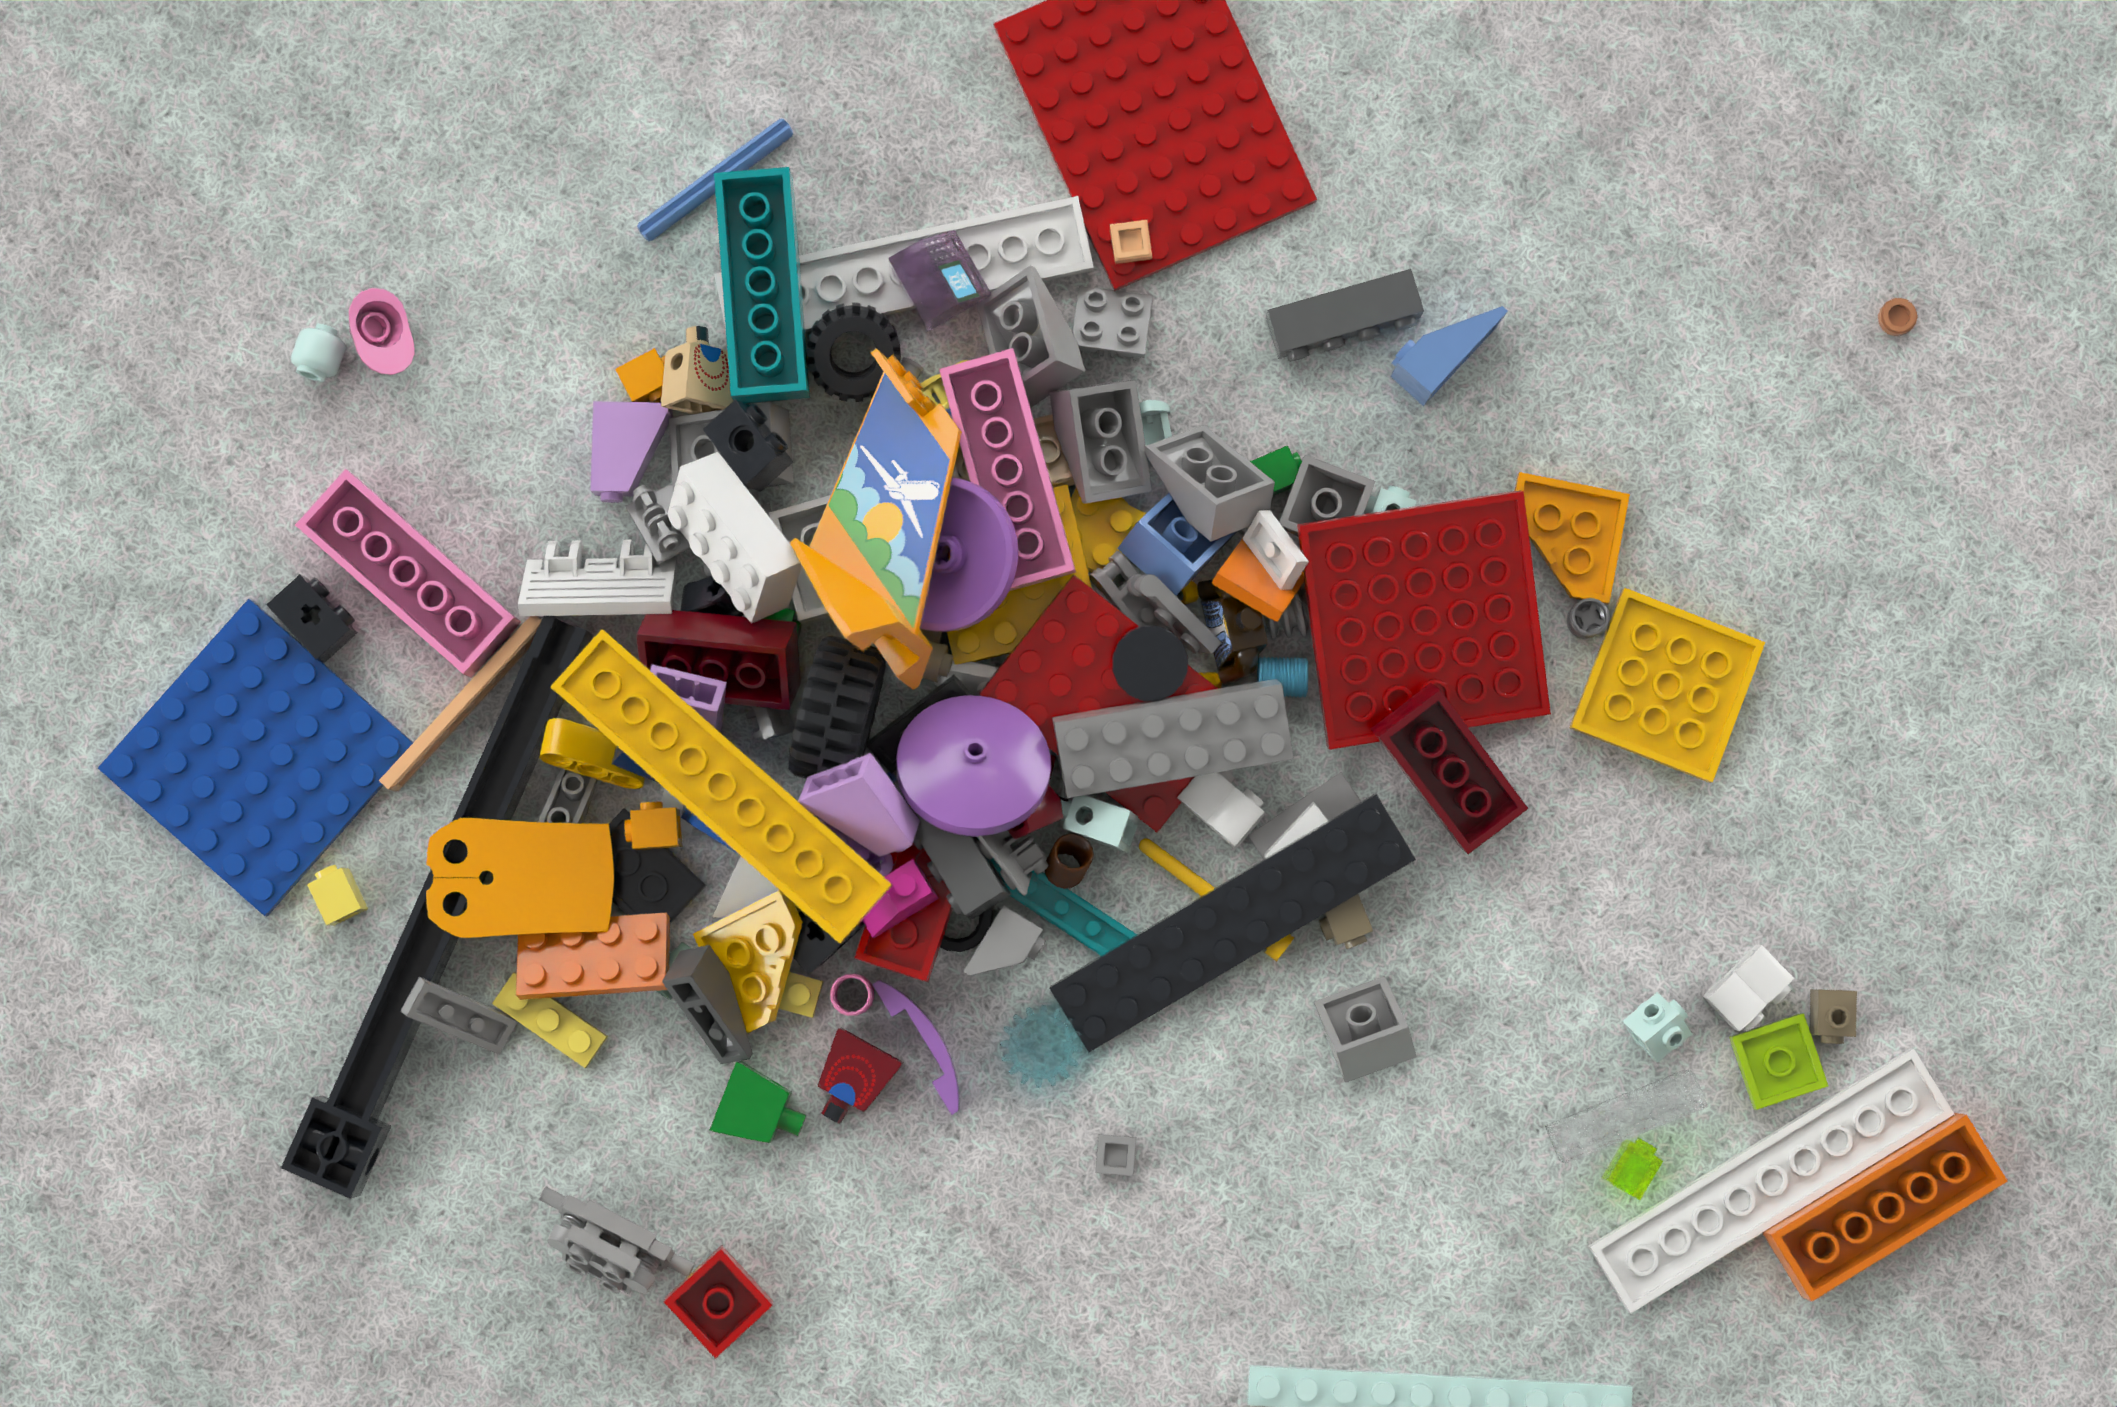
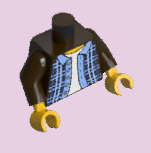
M1213 579L1200 581L1197 585L1191 581L1182 590L1183 600L1180 601L1186 605L1196 602L1200 597L1207 628L1222 642L1213 652L1218 673H1198L1220 689L1222 684L1228 685L1251 675L1256 670L1259 654L1264 650L1268 642L1262 614L1213 585Z

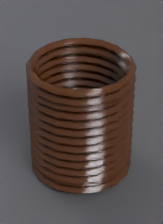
M1075 833L1065 834L1058 838L1046 859L1049 866L1045 869V875L1053 885L1063 889L1073 888L1083 880L1094 857L1093 847L1090 842L1083 836ZM1057 855H1072L1078 861L1080 868L1065 866L1060 862Z

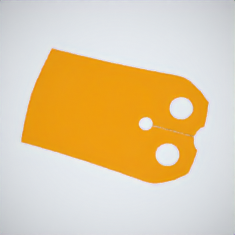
M460 818L440 828L429 838L426 865L431 868L433 877H479L483 871H490L494 876L493 882L489 885L482 884L479 878H433L430 889L426 891L428 918L448 933L460 938L536 933L608 932L614 885L609 824L545 823ZM454 839L464 842L468 849L467 857L458 864L448 862L443 855L445 844ZM450 892H460L467 899V909L460 916H450L443 909V899Z

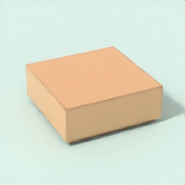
M1147 220L1110 225L1115 264L1152 259Z

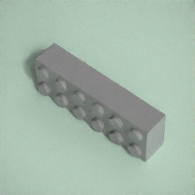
M1277 679L1173 696L1159 701H1145L1052 717L1064 791L1067 798L1294 759L1283 687Z

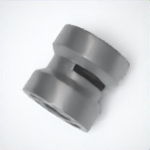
M1587 598L1581 600L1570 609L1566 621L1568 629L1573 635L1578 638L1588 639L1605 630L1610 616L1603 602L1598 599Z

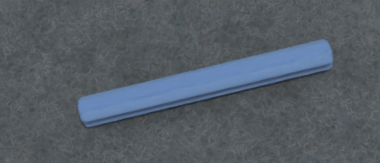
M783 118L775 121L639 222L637 227L647 241L655 239L715 194L714 173L748 170L793 136L790 125Z

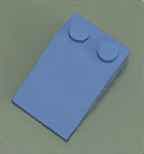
M1501 306L1423 335L1416 344L1410 339L1395 355L1396 358L1392 362L1395 369L1391 377L1424 406L1499 326L1508 310Z
M1168 493L1136 523L1117 549L1145 574L1158 577L1177 596L1238 531L1213 541L1208 540L1186 521L1174 499Z

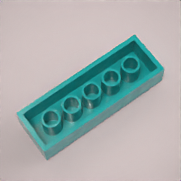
M780 167L714 173L731 397L733 401L736 399L743 403L810 398L794 184L790 168Z

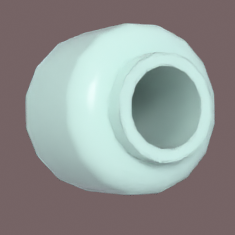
M318 323L315 328H305L299 332L291 355V362L297 367L296 372L299 375L317 382H324L325 378L336 376L346 350L345 343L337 337L338 331L336 329Z

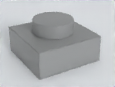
M1098 1134L1095 1173L1133 1176L1136 1137Z

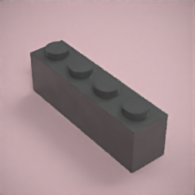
M1408 269L1269 309L1266 313V320L1278 359L1287 357L1288 361L1292 362L1308 357L1310 355L1309 350L1323 346L1324 351L1341 348L1346 345V339L1359 336L1360 341H1366L1380 336L1381 329L1392 326L1395 327L1396 331L1411 328L1417 325L1416 319L1421 318L1424 309L1412 269Z
M896 780L895 782H893V784L906 801L900 789L898 780ZM912 809L920 820L913 843L919 850L923 848L926 850L932 860L927 863L928 868L939 883L944 880L951 892L946 897L958 915L963 913L965 916L974 919L1011 895L992 861L979 849L977 836L959 835L937 828L920 817Z

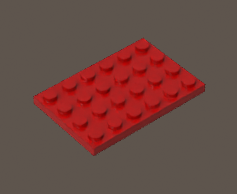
M1073 574L979 694L1006 702L1025 713L1042 732L1048 748L1058 755L1052 717L1145 702L1129 696L1118 685L1112 671V654L1115 647L1129 630L1139 627V625ZM1188 665V672L1182 685L1168 697L1219 688ZM1195 776L1106 791L1105 793L1127 810L1137 815L1141 821L1158 833L1182 803L1177 797Z

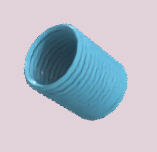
M1260 656L1257 666V682L1277 679L1282 684L1284 698L1286 696L1288 698L1290 696L1292 698L1297 696L1305 698L1308 692V659L1306 657L1304 659L1302 657H1291L1289 659L1288 657L1274 658L1272 656L1271 658H1266L1264 656L1262 658Z

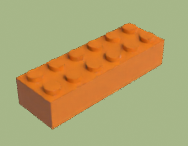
M1954 1113L1955 1115L1763 1232L1764 1237L1801 1297L1809 1301L1816 1300L2008 1182L1966 1114Z

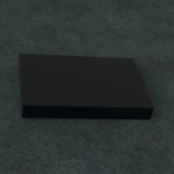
M623 808L609 823L614 868L612 902L626 915L667 913L670 916L671 924L707 885L668 848L633 849L632 842H626L625 820L631 819L630 812Z

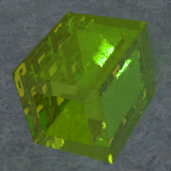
M1637 1137L1635 1142L1624 1139L1601 1178L1633 1198L1641 1200L1663 1160L1654 1155L1657 1148Z

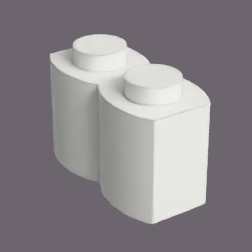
M1228 771L1195 776L1177 798L1201 821L1237 849L1265 816V812L1260 808L1264 802L1248 788L1242 793L1231 783L1235 778Z
M1756 944L1704 994L1703 998L1734 1030L1741 1031L1745 1028L1749 1031L1763 1019L1764 1014L1761 1011L1768 1003L1772 1001L1774 1004H1777L1789 994L1791 988L1788 985L1794 978L1762 945Z

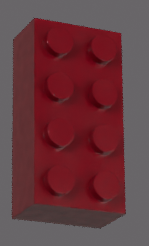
M672 610L671 614H646L636 633L639 661L650 670L652 665L727 682L725 704L790 710L801 684L796 622L760 619L751 623L747 617Z
M1432 683L1428 684L1371 728L1372 732L1454 841L1468 855L1529 809L1441 690Z

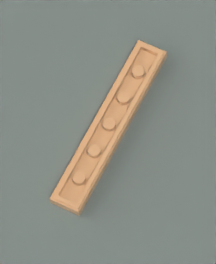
M530 616L381 777L379 781L388 790L399 791L529 650L542 621L539 616Z

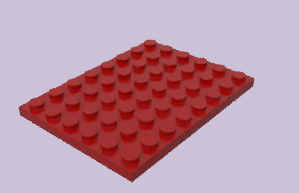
M1045 0L993 23L997 36L1071 197L1078 196L1085 229L1114 291L1317 202V197L1226 0ZM1147 220L1152 259L1115 264L1110 225Z

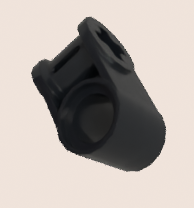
M712 576L699 581L689 582L683 587L680 611L740 617L744 615L743 612L736 609L731 596Z

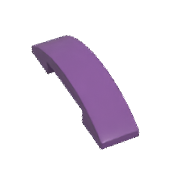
M878 980L872 985L891 1016L893 1017L903 1010L907 1011L944 1072V1075L934 1080L932 1084L951 1115L959 1111V1086L956 1070L944 1040L929 1017L913 1000L892 985Z

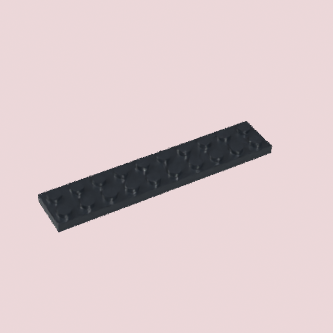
M1377 793L1054 983L1050 986V990L1089 1053L1410 864L1416 858Z

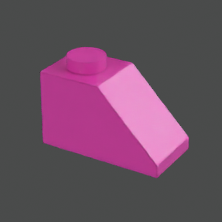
M913 859L884 877L892 884L891 888L862 919L872 938L879 936L939 899L921 867Z

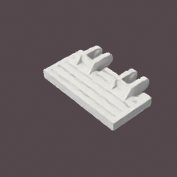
M581 540L571 542L568 557H560V547L557 541H548L544 564L543 559L527 560L518 600L519 616L672 613L678 572L677 557H672L660 563L659 567H655L656 560L647 544L644 547V555H635L633 541L623 540L620 568L618 558L586 559L584 569H580L582 561Z

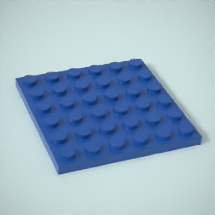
M248 599L99 765L98 769L261 914L268 916L384 786L379 781L381 777L414 742L323 662L316 660L296 638L255 602Z

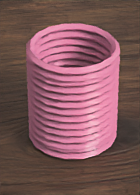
M846 974L839 977L832 985L830 999L834 1008L841 1014L847 1016L860 1015L866 1012L872 1005L874 988L871 982L864 976ZM849 978L860 980L868 990L867 1002L858 1011L844 1009L837 999L839 986Z

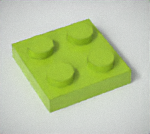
M1804 1013L1729 1036L1753 1109L1758 1110L1829 1086Z

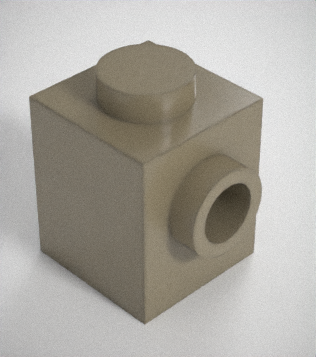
M1359 894L1323 914L1324 918L1318 920L1326 941L1333 939L1335 945L1344 943L1346 949L1367 942L1365 934L1373 931Z
M1810 989L1811 1035L1821 1036V1043L1844 1044V1036L1856 1037L1857 991Z

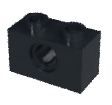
M735 399L703 431L745 487L761 492L786 470L793 461L786 453L788 445L784 439L776 432H771L765 424L768 419L764 412L754 403L748 405ZM754 436V445L748 451V441Z

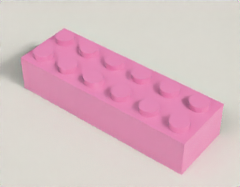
M1011 348L939 369L953 420L962 431L960 446L970 482L981 486L996 497L1007 511L1016 532L1018 563L1014 581L1009 591L1076 573L1014 349Z
M347 469L339 475L295 524L298 529L454 667L470 678L476 674L521 623L510 611Z

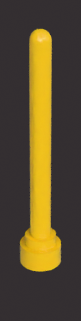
M1144 838L1139 842L1141 852L1200 896L1215 888L1152 840ZM1291 934L1265 948V954L1277 962L1295 937Z

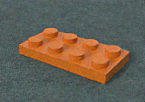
M667 913L610 916L608 932L518 934L516 996L520 1000L667 990L662 980L669 970L670 916Z

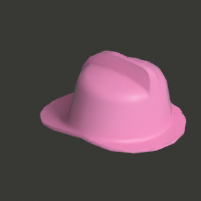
M370 288L361 291L353 299L349 308V332L362 362L371 370L380 374L394 375L403 372L412 363L415 350L402 302L393 293L385 289Z

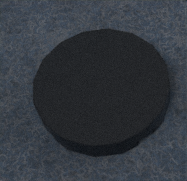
M1141 625L1129 630L1118 642L1112 654V671L1118 685L1129 696L1141 701H1159L1171 696L1182 685L1188 672V655L1183 643L1171 631L1158 625Z

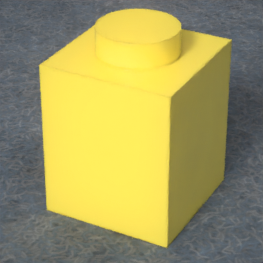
M336 865L326 867L315 873L317 880L307 884L326 925L335 926L368 910L349 868L341 867L337 869Z

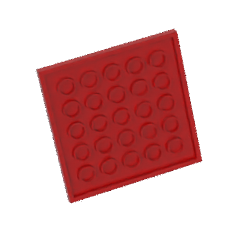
M1510 491L1297 524L1300 551L1308 560L1303 573L1326 746L1329 750L1380 742L1371 728L1430 683L1441 690L1468 728L1551 715L1524 491Z

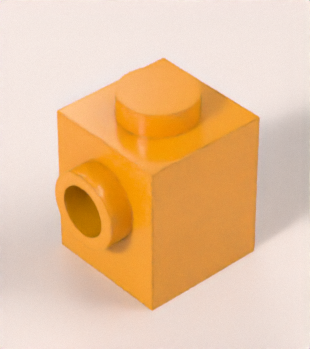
M655 348L615 369L632 402H661L665 356L660 357Z
M662 802L640 803V810L630 811L631 819L625 820L626 842H632L633 849L647 850L683 847L679 808H663Z

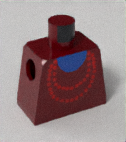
M838 1028L818 1082L819 1088L831 1094L821 1114L841 1124L850 1106L865 1112L899 1071L904 1062L844 1028Z

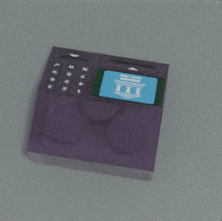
M955 230L919 240L888 258L893 274L927 332L992 296L991 291Z

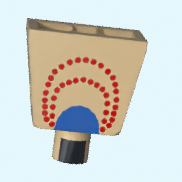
M703 326L689 327L686 329V343L668 350L665 354L661 407L690 414L723 410L733 402L730 392L728 352L724 349L709 346L708 328Z

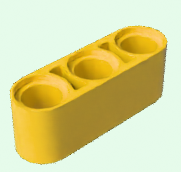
M554 718L547 721L539 756L543 762L628 789H640L644 786L645 777L612 765L616 745L600 730L566 719Z

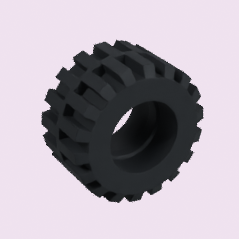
M852 302V305L844 306L843 303L836 305V309L832 311L828 309L822 314V318L819 321L816 320L812 326V331L807 341L808 368L810 373L812 372L818 386L821 385L825 389V393L831 397L834 394L839 396V400L847 402L848 399H855V402H863L865 397L870 396L871 399L873 398L884 371L876 360L867 369L860 372L842 370L832 359L831 349L834 341L842 334L860 332L870 337L875 347L887 359L894 355L901 363L900 342L894 325H891L884 313H878L876 308L870 305L864 307L860 306V303Z

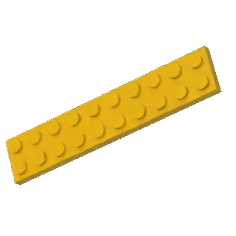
M601 629L552 684L551 688L840 944L891 888L892 884L802 806L792 795L605 630Z

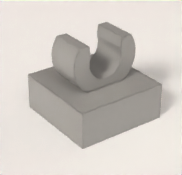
M753 706L754 710H750L746 714L747 719L757 718L760 730L752 733L754 738L763 737V739L783 736L794 731L795 725L790 710Z

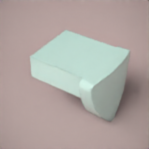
M1146 400L1139 403L1145 446L1172 437L1168 414L1171 413L1169 405L1158 400Z

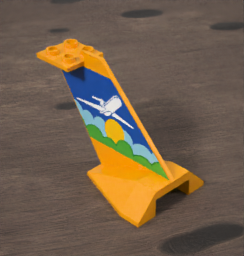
M876 348L871 354L884 372L810 546H807L797 538L793 539L790 544L826 610L844 637L862 651L874 643L896 677L914 690L920 685L933 649L920 631V624L962 431L940 403L936 406L928 396H924L921 392L923 386L910 371L907 372L894 355L887 359Z

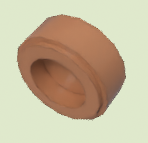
M1893 298L1880 308L1878 323L1887 334L1902 336L1916 325L1918 318L1917 310L1909 300Z

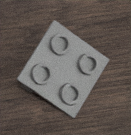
M1079 286L1072 333L1077 340L1080 354L1082 352L1097 353V350H1099L1100 356H1104V351L1111 352V358H1115V353H1119V357L1133 358L1134 361H1137V357L1145 358L1153 295Z
M673 484L655 492L653 489L647 488L646 485L638 486L633 491V502L625 507L657 563L660 564L691 549L687 539L679 529L673 527L667 515L673 495Z
M1008 830L992 835L977 836L979 838L977 845L981 852L989 860L994 858L1002 868L1000 874L1006 884L1013 890L1018 888L1023 896L1027 893L1032 877L1031 871L1034 870L1038 875L1049 866L1045 861L1047 859L1046 854H1044L1036 842L1020 854H1017L1034 840L1032 836L1027 837L1014 847L1010 844L1016 840L1011 835L1005 838L1010 834Z

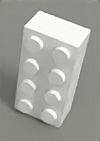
M719 452L681 466L667 513L673 527L681 531L689 542L693 553L701 557L710 569L713 579L724 587L731 596L736 609L743 612L751 623L788 608L802 568V564L788 540Z

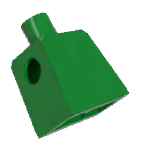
M738 1061L735 1063L709 1130L771 1143L778 1129L799 1136L807 1115L787 1108L792 1091L746 1063Z

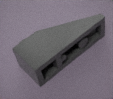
M710 945L680 951L663 978L662 983L720 1064L750 1059L753 1052L729 972Z

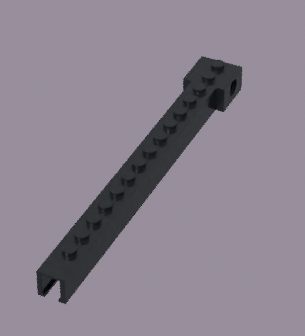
M543 616L452 821L460 818L511 821L539 759L547 721L557 718L565 700L551 686L591 642L593 634L589 631L560 621L555 616ZM457 839L447 842L443 849L445 859L453 864L461 863L468 854L465 843ZM430 869L329 1098L323 1095L312 1097L281 1169L349 1199L361 1196L392 1126L378 1120L421 1024V1022L407 1017L401 1009L419 977L437 985L439 984L459 937L441 929L428 918L426 891L430 889L433 878H479L483 884L488 871H483L479 877H433V872ZM450 892L443 899V909L450 916H460L467 909V899L460 892Z

